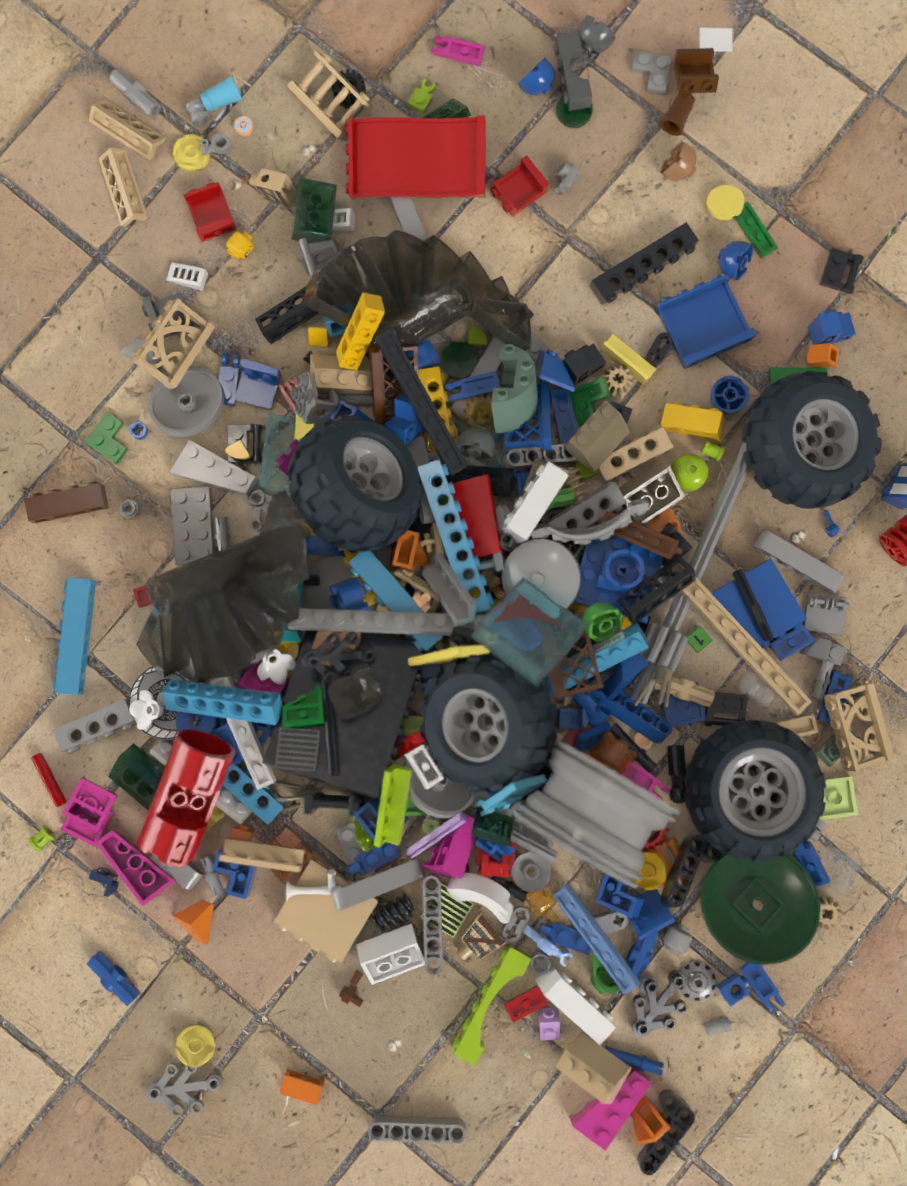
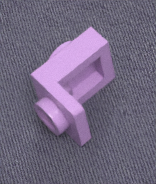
M558 1008L538 1009L540 1041L560 1039Z

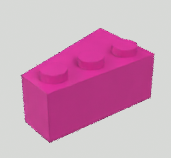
M466 815L467 822L441 839L438 846L434 845L431 849L434 853L428 863L424 861L422 867L439 876L461 879L466 870L468 858L472 853L480 822H477L475 835H472L474 819Z

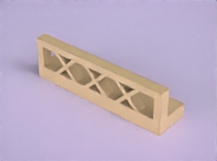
M106 98L91 106L89 122L148 160L154 158L156 147L165 142V136Z
M110 147L99 158V162L120 226L126 227L133 220L145 221L148 215L126 149ZM108 159L110 160L109 168L106 162ZM119 191H120V194H121V200H120V201H119V198H118V197H119ZM125 209L128 215L126 218L124 216Z
M226 838L224 851L220 855L219 861L299 873L302 870L305 849Z

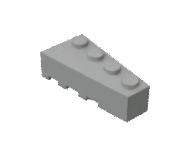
M188 440L170 471L174 477L247 497L259 481L250 473Z

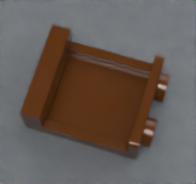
M713 48L676 49L674 70L679 94L716 93L719 75L715 74L713 68Z

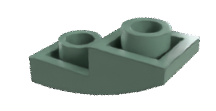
M834 734L815 752L828 767L833 766L841 757L835 743L836 738Z

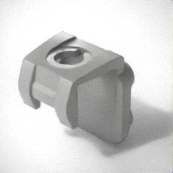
M305 372V374L299 375L297 380L298 386L291 391V398L297 402L295 404V414L303 418L305 424H318L329 420L338 404L337 394L334 390H331L329 402L318 400V391L313 373ZM323 410L324 414L318 415L315 411Z

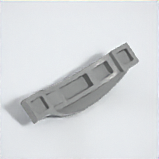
M643 498L627 502L628 508L618 516L593 527L564 529L553 527L550 522L538 524L531 533L532 538L545 539L552 534L554 541L565 542L573 540L575 544L580 543V545L588 544L591 540L598 538L599 540H606L611 537L610 535H614V530L626 527L628 523L632 522L631 514L639 516L650 510L648 500Z

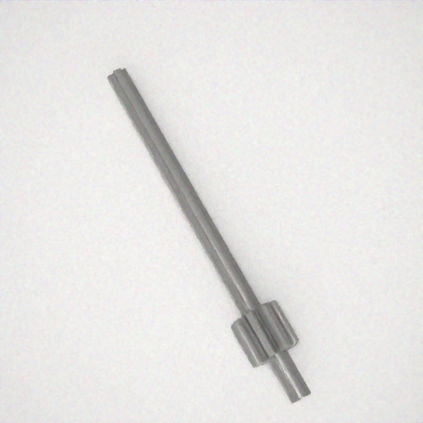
M744 441L689 563L695 569V577L699 581L704 574L750 469V466L746 465L743 455L744 452H747ZM681 592L675 595L663 625L651 623L646 629L644 635L649 648L639 653L650 664L640 674L630 697L634 701L637 700L651 677L652 670L657 671L658 666H663L673 670L674 673L683 654L688 639L678 631L691 602ZM656 679L653 680L644 697L639 702L640 704H647Z

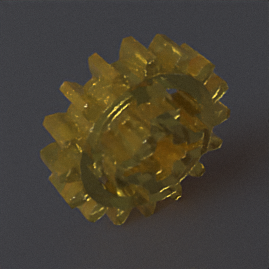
M483 394L478 399L474 396L471 399L472 402L468 401L466 403L468 408L463 409L466 415L462 419L467 420L464 426L476 428L480 425H486L488 427L486 428L487 432L489 431L492 435L495 433L490 395L485 399ZM477 404H486V406L481 407ZM483 412L486 414L484 419L481 418Z

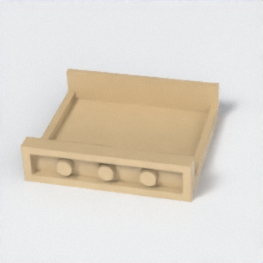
M313 857L295 886H328L327 871L332 868ZM336 871V886L345 887L355 883ZM294 895L288 901L286 900L274 922L277 923L276 926L279 929L292 932L294 934L293 937L301 942L305 940L311 944L310 947L313 950L326 953L329 960L335 963L337 961L342 963L379 901V897L376 896L337 911L331 895Z

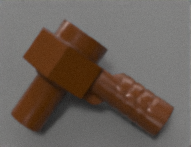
M358 970L350 980L349 987H343L339 997L346 1004L351 1001L360 1007L364 1000L354 994L357 984L363 976Z

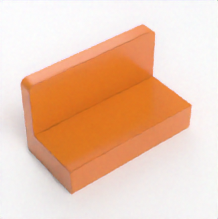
M287 1069L282 1081L280 1094L317 1105L325 1081Z

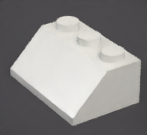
M412 924L356 944L360 964L372 985L425 965V956Z

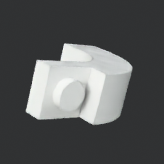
M464 873L461 879L451 877L446 890L456 902L474 901L489 908L502 924L509 923L514 906L509 901L510 893L504 887L489 878L472 873Z

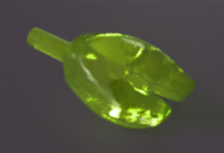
M354 817L357 826L354 831L359 845L364 852L372 850V838L356 817Z

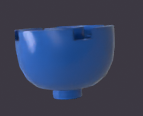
M546 57L518 83L522 90L531 96H537L541 93L545 95L552 88L550 84L554 80L555 73Z
M733 241L725 249L722 248L718 259L720 260L719 266L723 274H728L731 279L740 280L748 269L745 267L747 261L751 262L753 245L744 241Z
M732 375L724 376L711 388L710 403L713 408L721 410L720 412H723L724 415L736 414L748 403L750 396L749 388L747 385L745 386L739 377Z

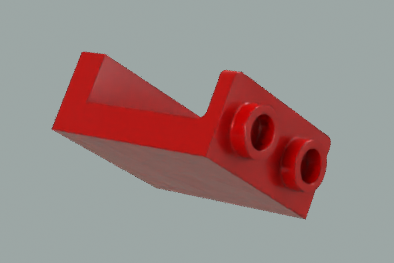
M526 155L513 170L499 180L495 181L494 179L491 181L490 192L495 199L498 198L501 201L503 210L514 217L548 192L549 182Z
M219 182L208 183L205 187L191 189L184 194L201 242L237 230Z

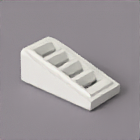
M351 208L316 211L315 229L355 231L356 215ZM323 216H326L325 224H323Z
M171 263L166 280L203 291L208 272L206 269ZM175 269H179L177 277H173ZM182 271H185L183 279H180ZM189 272L192 273L190 280H187ZM197 274V281H194L195 275Z

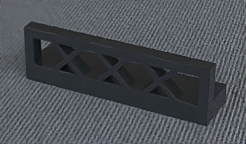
M317 278L255 320L263 336L270 344H273L334 303ZM319 287L320 291L312 295L311 291ZM303 298L300 304L294 305L296 300ZM287 308L286 313L279 315L282 309ZM268 318L271 319L269 324L263 326L262 322Z
M679 555L619 597L617 602L627 611L629 621L634 625L695 582V569ZM679 563L684 567L680 572L672 571L673 567ZM660 576H669L665 583L657 582V578ZM653 587L651 593L641 594L643 588ZM629 598H637V602L631 607L625 602Z

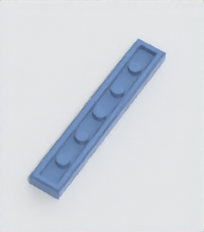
M567 884L552 896L625 995L641 984L571 886Z

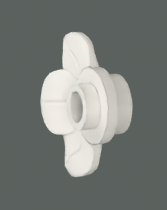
M269 648L262 655L263 662L258 666L257 673L260 680L270 677L272 681L282 685L287 679V670L294 669L296 662L291 655L281 654L278 649ZM271 656H276L274 661H269Z
M142 690L140 691V700L132 702L129 711L133 717L138 718L137 728L147 729L152 725L153 720H156L163 714V706L154 700L150 691Z

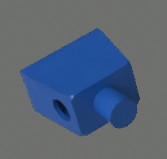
M430 340L417 345L418 369L432 368L442 364ZM413 350L405 352L409 360L413 356Z

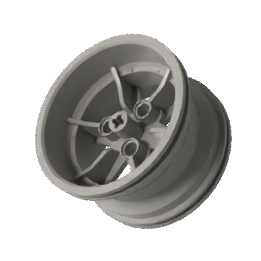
M556 739L555 744L557 747L550 749L553 753L548 761L553 772L542 791L536 790L530 794L524 804L518 802L517 806L521 809H514L512 813L521 821L584 861L623 883L638 888L639 884L636 882V879H643V876L639 873L644 865L645 854L642 852L644 845L652 831L664 830L669 821L675 823L676 820L671 817L673 814L679 816L680 812L624 777Z

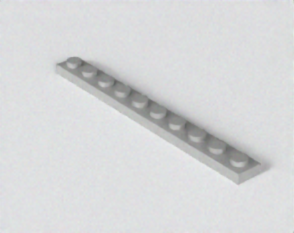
M290 608L288 624L289 630L451 635L453 627L456 626L449 614L305 608ZM475 615V621L460 626L482 630L490 622V615ZM490 627L483 631L490 634Z

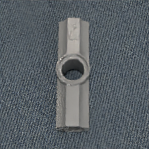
M120 68L115 69L111 73L110 82L122 92L123 96L133 106L140 108L150 118L155 117L159 113L160 104L148 94L146 89L137 80H132Z

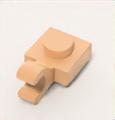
M427 592L422 596L417 593L412 597L425 613L431 609L429 606L431 597Z

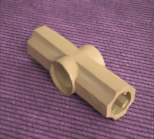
M673 677L670 694L673 697L687 702L692 701L705 707H710L713 703L715 691L695 685L694 682L683 678ZM655 683L654 689L661 690V685Z

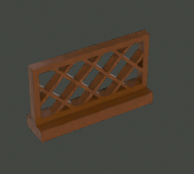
M377 345L369 346L373 417L375 422L383 424V421H388L395 417V413L386 415V409L391 404L395 407L394 400L403 394V390L393 385L397 380L395 376L390 381L384 378V374L388 369L391 370V368L383 360V354ZM401 345L404 351L413 350L410 362H413V368L418 375L417 345ZM389 387L397 391L391 399L385 395Z
M606 510L601 524L618 515ZM633 521L628 523L626 527L614 530L615 536L668 559H672L674 553L682 554L684 550L678 547V540Z
M583 611L553 619L563 628L576 633L571 643L561 638L565 630L562 629L559 636L551 633L550 625L552 624L542 621L536 622L538 631L545 639L541 645L557 702L565 700L567 697L603 688L590 637L586 633L583 623L578 631L568 626L571 620L580 618L582 623ZM578 636L585 638L587 641L583 650L573 645ZM559 640L569 645L563 655L555 649ZM571 647L581 652L576 661L566 657ZM583 654L592 660L588 669L578 664ZM564 659L574 664L568 674L560 668ZM576 666L586 671L581 681L571 676ZM588 673L597 678L598 684L589 686L583 682ZM569 678L579 683L575 690L566 691L565 685Z

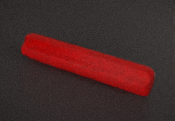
M35 754L31 759L56 807L64 805L66 799L43 754Z

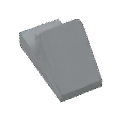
M812 637L814 643L803 648V655L821 661L826 660L834 663L836 666H841L846 647L833 644L831 640Z

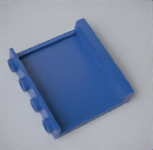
M721 274L717 275L706 284L704 282L698 283L692 290L684 289L673 298L668 296L660 301L656 309L667 333L673 339L672 344L684 369L753 340L757 335L754 328L749 329L727 282L728 274L724 276Z
M772 559L745 573L746 579L776 640L786 636L787 633L785 631L791 628L796 630L803 626L802 622L807 617ZM735 579L711 592L762 649L770 645L769 641L763 640Z

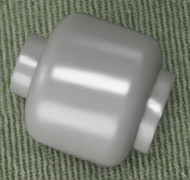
M678 924L677 927L670 926L663 938V942L666 945L665 948L676 955L686 953L693 939L688 933L689 929L681 924Z

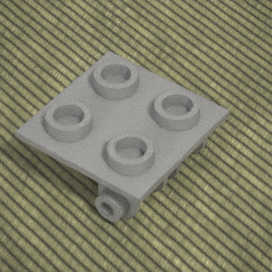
M808 592L807 619L804 625L808 631L843 635L845 610L849 609V602H846L847 597Z

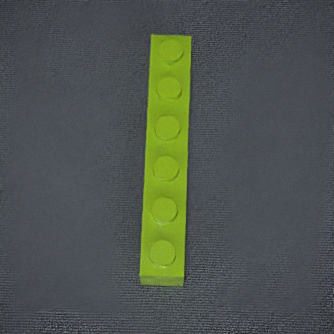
M509 944L508 948L504 947L499 957L501 958L499 965L493 967L490 973L492 978L489 984L487 982L484 984L481 990L483 995L480 1001H475L471 1009L473 1012L471 1018H466L462 1026L464 1031L461 1037L457 1036L452 1045L454 1047V1055L473 1066L476 1065L484 1050V1043L480 1041L481 1028L485 1013L492 999L508 981L518 975L523 976L532 959L530 954L512 944Z

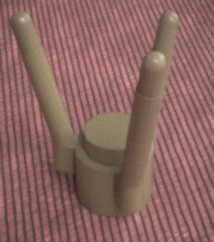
M658 666L657 671L652 670L651 677L639 694L634 706H638L653 680L656 679L655 682L661 685L658 704H662L665 693L664 706L668 707L673 670L663 666Z
M280 781L273 783L300 790L296 791V796L277 797V801L296 800V803H299L284 807L281 812L304 808V795L310 790L307 789V786Z

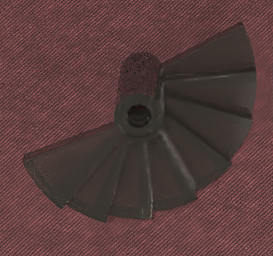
M394 230L386 237L374 236L360 239L319 267L311 276L304 293L303 304L346 328L362 293L381 296L385 313L369 346L377 345L374 338L391 328L401 345H417L458 320L469 316L505 344H513L524 351L531 348V324L527 304L513 302L503 276L491 281L471 251L459 257L435 235L422 241L406 232Z
M286 490L272 495L259 536L239 542L147 580V594L153 608L136 645L147 661L163 677L178 672L192 682L202 683L210 678H225L257 664L267 653L279 648L283 639L285 625L299 618L297 584L310 578L299 540L312 534L300 510Z

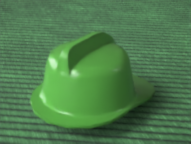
M593 954V971L590 976L592 985L600 994L618 993L620 988L597 956Z

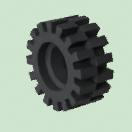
M346 69V73L343 70L340 71L350 84L355 85L359 93L363 91L366 94L364 79L359 72L356 74V71L352 70V73H350L349 69ZM339 79L332 85L334 97L340 93L344 86ZM352 93L348 94L340 106L345 104V108H349V105L352 106L357 98Z

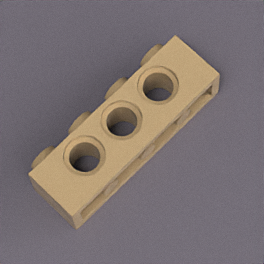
M652 428L646 432V436L642 438L637 436L630 440V444L617 446L614 452L597 469L603 484L671 451L674 446L664 428ZM645 442H651L654 449H647ZM628 451H635L637 458L629 457ZM618 459L620 466H613L611 460Z

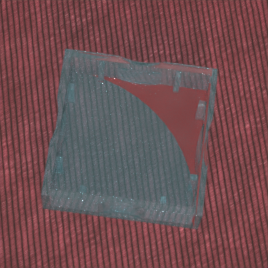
M523 577L507 593L505 599L482 618L477 624L472 638L537 687L577 643L588 624L566 608L555 603L547 594Z

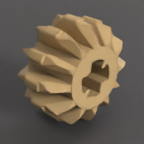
M622 364L618 369L615 365L611 366V370L606 368L605 374L601 377L606 378L608 389L612 391V397L616 395V392L620 397L623 396V392L628 393L630 391L629 387L633 385V382L630 381L633 375H627L629 368L622 370ZM615 378L621 380L619 384L617 381H614Z
M824 895L820 897L819 929L824 927V929L829 930L830 925L835 928L837 927L835 921H842L838 915L842 914L843 911L838 909L840 904L834 902L832 897L826 898ZM824 909L828 910V911H826V913H827L826 916H823V915H822V914H824V913H823V910H824Z

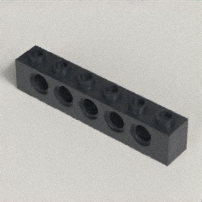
M686 222L593 279L590 288L601 305L606 302L609 304L616 300L617 295L620 293L626 294L632 290L633 285L637 283L642 284L649 279L648 276L655 273L656 275L665 269L664 266L667 264H675L680 260V256L684 254L689 255L694 252L699 240ZM677 243L680 245V248H674L672 244ZM657 253H662L665 258H659ZM641 263H647L649 268L642 267ZM631 272L634 277L629 278L625 273ZM609 282H616L618 287H611Z

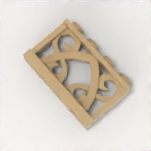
M179 298L169 300L164 306L165 312L162 316L159 315L156 318L154 329L147 332L143 339L145 340L144 344L133 353L135 357L132 362L162 382L169 390L177 387L215 328L213 324L205 321L182 303ZM175 311L183 313L185 317L184 325H181L182 320L180 316H178L177 321L173 319L172 316ZM190 319L200 326V329L188 326ZM181 332L180 342L185 350L184 354L172 352L166 355L164 335ZM186 333H188L187 336H186V338H187V337H190V338H191V343H186V342H185V334H186ZM152 351L154 357L150 359L159 358L160 362L154 365L148 363L146 354ZM172 356H176L178 358V363L175 364L173 362V359L169 362L168 359ZM163 366L166 372L169 374V377L165 376L156 368Z
M874 683L860 684L824 696L825 706L830 716V725L836 738L835 743L839 749L841 764L845 771H857L877 763L895 759ZM858 692L859 698L854 701L850 695ZM845 698L848 700L850 707L844 703L842 704L844 709H842L840 699ZM854 715L860 720L866 721L867 724L862 741L849 731ZM863 749L862 759L857 762L856 756H859ZM868 751H874L875 757L868 759Z

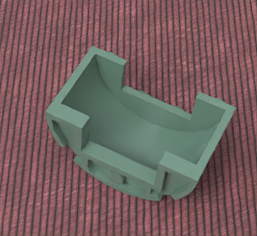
M501 343L499 361L503 362L504 370L502 388L493 389L491 401L495 433H505L520 428L519 425L532 419L538 407L536 371L532 358L523 349L513 344Z

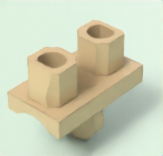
M432 523L430 533L424 534L425 540L420 542V547H426L427 553H432L434 550V556L441 553L443 557H446L447 553L442 544L437 524Z

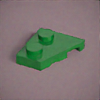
M317 685L315 690L306 695L302 694L295 701L282 706L284 728L324 724L321 685Z

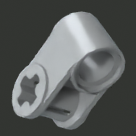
M614 910L592 916L605 935L625 928L628 923L626 915ZM616 915H619V917L621 918L620 923H617V921L615 920Z

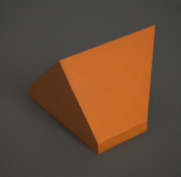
M407 530L406 533L396 540L392 553V566L413 570L429 563L424 547H420L419 533Z
M201 900L172 916L195 940L203 944L209 943L214 904Z
M646 1096L638 1102L632 1111L636 1146L656 1142L670 1129L666 1118Z

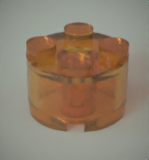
M608 731L605 732L590 752V755L598 763L601 762L605 767L620 776L625 773L637 757L635 752L628 749V743L622 739L617 741L616 737Z

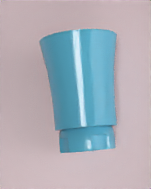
M232 75L200 94L207 112L243 101Z

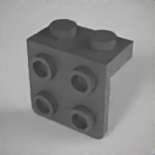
M176 293L155 302L149 296L142 299L144 306L141 307L146 317L149 316L151 323H148L151 331L155 327L154 321L159 315L162 316L165 312L164 306L169 300L179 298L187 306L182 293ZM175 311L172 316L173 319L177 321L178 316H180L182 320L181 325H184L185 317L183 313ZM190 319L188 326L194 327V322ZM180 332L165 334L164 338L170 337Z

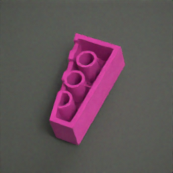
M117 830L110 831L96 842L142 907L176 882Z
M631 1067L632 1069L612 1104H603L595 1098L570 1119L573 1128L605 1151L651 1084L648 1076L635 1067Z

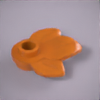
M670 507L645 523L648 528L659 533L666 528L665 525L669 522L679 532L681 530V525L678 520L674 519V511Z

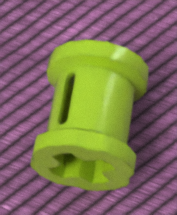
M707 439L700 455H707L714 458L716 462H719L725 447L711 443V440Z
M43 825L41 831L34 837H30L28 841L35 850L41 852L43 846L50 840H54L56 836L50 828Z

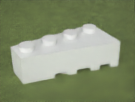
M551 462L539 466L535 472L537 476L527 484L524 489L526 492L522 497L518 498L514 504L515 508L506 516L503 521L504 524L499 529L502 535L504 533L512 534L517 545L528 539L568 477V474Z
M552 963L547 973L540 974L535 981L543 994L599 1045L616 1028L612 1022L613 1017L606 1010L602 1012L599 1009V1004L593 998L588 999L585 996L584 990L578 985L575 986L572 980L565 973L562 974Z

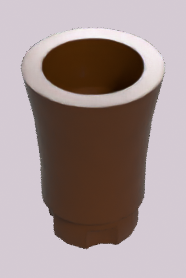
M678 94L675 97L672 105L659 121V125L664 132L673 136H680L683 133L686 121L693 108L695 97L691 94Z

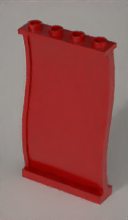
M485 115L447 119L403 117L348 118L349 124H346L345 127L346 136H349V143H346V155H349V163H346V174L349 175V182H346V193L349 194L352 200L376 197L486 198Z

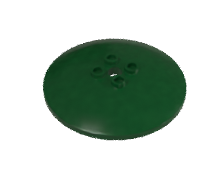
M723 853L722 859L714 862L704 877L700 895L704 921L714 939L733 956L753 964L773 965L794 958L812 941L820 920L819 895L807 870L790 854L784 857H776L769 861L756 862L738 859ZM754 900H760L762 902V910H757L754 908Z

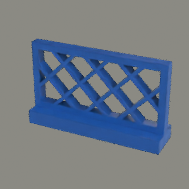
M541 380V384L537 385L538 409L532 419L539 423L532 427L528 424L529 422L525 421L519 425L520 428L510 431V433L505 432V449L544 447V451L552 450L550 389L548 381ZM523 427L529 430L525 435L518 432ZM535 434L539 437V440L531 441L528 438ZM514 435L520 438L517 442H509V439Z

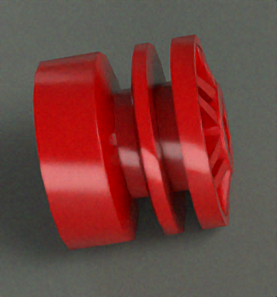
M907 515L897 521L894 527L888 528L886 532L879 536L880 544L885 552L901 566H907Z

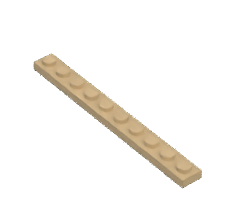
M679 563L673 567L672 571L680 572L684 567ZM697 578L695 582L681 591L795 715H799L812 702Z

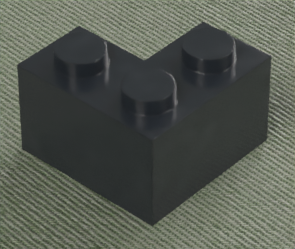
M594 343L590 346L584 345L576 351H569L564 355L565 358L563 360L574 386L603 368L606 364V360Z

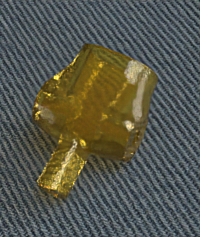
M541 889L532 892L526 898L529 907L538 918L547 914L553 923L559 919L552 909L557 901L547 890Z

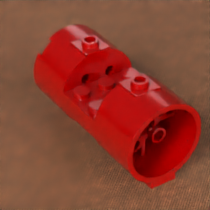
M185 729L177 733L162 778L137 840L139 848L145 854L150 852L158 856L157 860L164 862L166 866L184 868L189 860L194 861L235 755V749L228 742L213 734L199 730Z

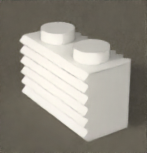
M419 745L406 753L405 757L424 788L429 789L443 780V776L439 773L437 766H434L435 763L432 762L433 759H430L431 756L424 749V745Z

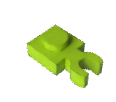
M427 78L422 80V89L416 87L408 101L410 108L422 114L426 112L433 99L431 93L436 89L435 82L430 87L426 86Z

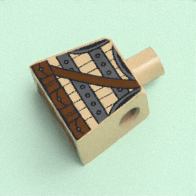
M263 168L259 175L252 174L250 177V185L255 186L262 197L290 208L297 190L287 174Z
M480 911L461 934V940L465 944L457 952L463 960H466L472 953L480 960L503 946L506 940Z

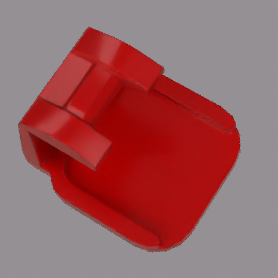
M509 840L508 844L515 849V843ZM476 845L475 863L478 866V875L510 877V869L514 866L515 850L510 856L503 855L502 861H496Z

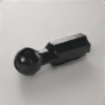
M668 745V767L672 783L669 796L674 803L681 804L685 802L684 776L686 767L684 745Z

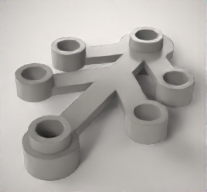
M170 1063L159 1082L149 1084L145 1094L150 1102H161L171 1109V1114L174 1117L182 1115L184 1106L181 1103L174 1102L167 1096L170 1094H175L191 1107L192 1113L199 1114L204 1108V1103L201 1100H196L187 1092L207 1088L210 1091H218L222 1087L224 1079L221 1074L213 1073L207 1080L185 1083L189 1076L198 1069V1067L190 1069L189 1066L185 1065V1070L175 1084L165 1086L169 1079L179 1071V1066L176 1063ZM169 1067H174L175 1072H170ZM215 1080L217 1086H212L211 1081ZM152 1091H158V1096H154ZM194 1104H199L201 1108L199 1110L195 1109ZM179 1107L181 1112H175L174 1108Z

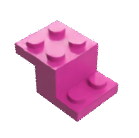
M84 777L81 778L63 812L67 818L61 830L97 847L96 842L102 838L115 813V810L111 808L118 795Z

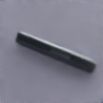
M738 569L734 571L733 577L763 640L769 641L773 639L774 636L743 570Z

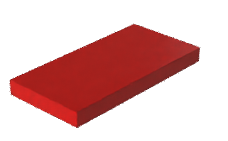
M489 475L452 483L455 489V493H453L454 501H459L462 510L459 512L460 518L465 519L468 530H465L467 538L471 537L474 548L471 549L473 556L477 555L479 558L503 552L500 546L501 538ZM464 551L465 560L468 557V553L466 551Z

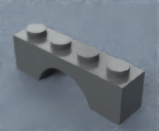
M579 32L557 35L556 43L553 44L554 55L558 56L556 64L557 70L561 71V88L564 87L565 90L563 92L564 103L568 104L569 111L590 108L592 92L589 80L580 78L571 68L574 63L581 60L582 45Z

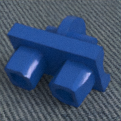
M487 829L486 839L483 838L482 832L475 844L496 861H502L503 855L510 856L515 849L509 844L508 846L504 845V840L500 844V837L497 838V842H494L495 833L492 834V839L488 840L490 830Z

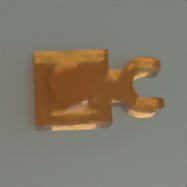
M488 570L483 572L482 574H484L487 584L497 598L502 601L507 596L499 587V584H501L500 580L495 574L491 576Z

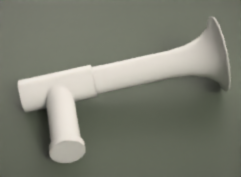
M333 869L327 871L328 886L299 887L291 885L287 880L286 900L288 901L291 896L299 894L331 895L330 892L342 888V886H336V871Z

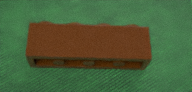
M94 481L86 483L87 486L83 487L74 485L69 486L68 490H50L49 494H31L30 498L24 499L28 521L36 524L108 509L105 486Z

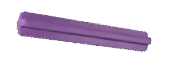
M459 812L406 850L407 857L414 859L466 823L467 816Z

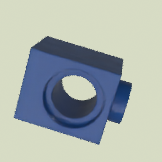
M733 973L716 984V987L730 1007L750 994L747 989L749 984L743 975L740 977ZM738 984V990L732 993L730 991L731 986Z

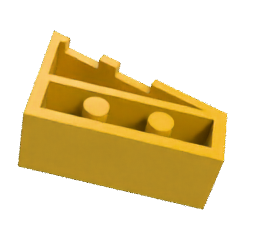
M672 402L671 404H665L661 427L665 431L687 436V434L699 436L698 439L705 440V437L716 439L717 444H722L726 421L723 412H720L721 410L717 408H709L707 410L701 409L702 407L698 405H690L688 407L683 406L679 402Z

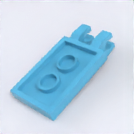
M543 774L516 781L491 798L481 799L476 803L478 807L483 806L484 811L480 812L481 816L488 815L494 812L495 809L499 812L509 808L510 804L516 803L546 783L547 780Z

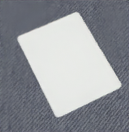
M700 28L699 48H713L714 52H732V28Z

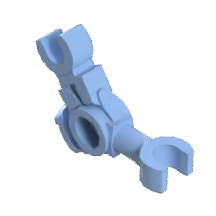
M527 925L523 930L527 936L538 944L537 946L549 956H556L557 961L562 966L567 965L563 961L566 956L573 957L567 949H558L552 941L544 938L531 926Z

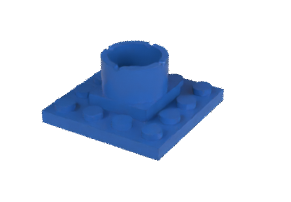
M610 535L611 537L606 540H599V538L591 540L590 543L585 544L579 567L581 573L580 589L573 603L590 607L597 602H608L613 604L623 617L628 618L627 611L617 602V599L661 568L664 556L615 535ZM653 587L643 588L641 594L651 593ZM629 598L625 602L631 607L637 602V598ZM649 614L639 622L647 623Z

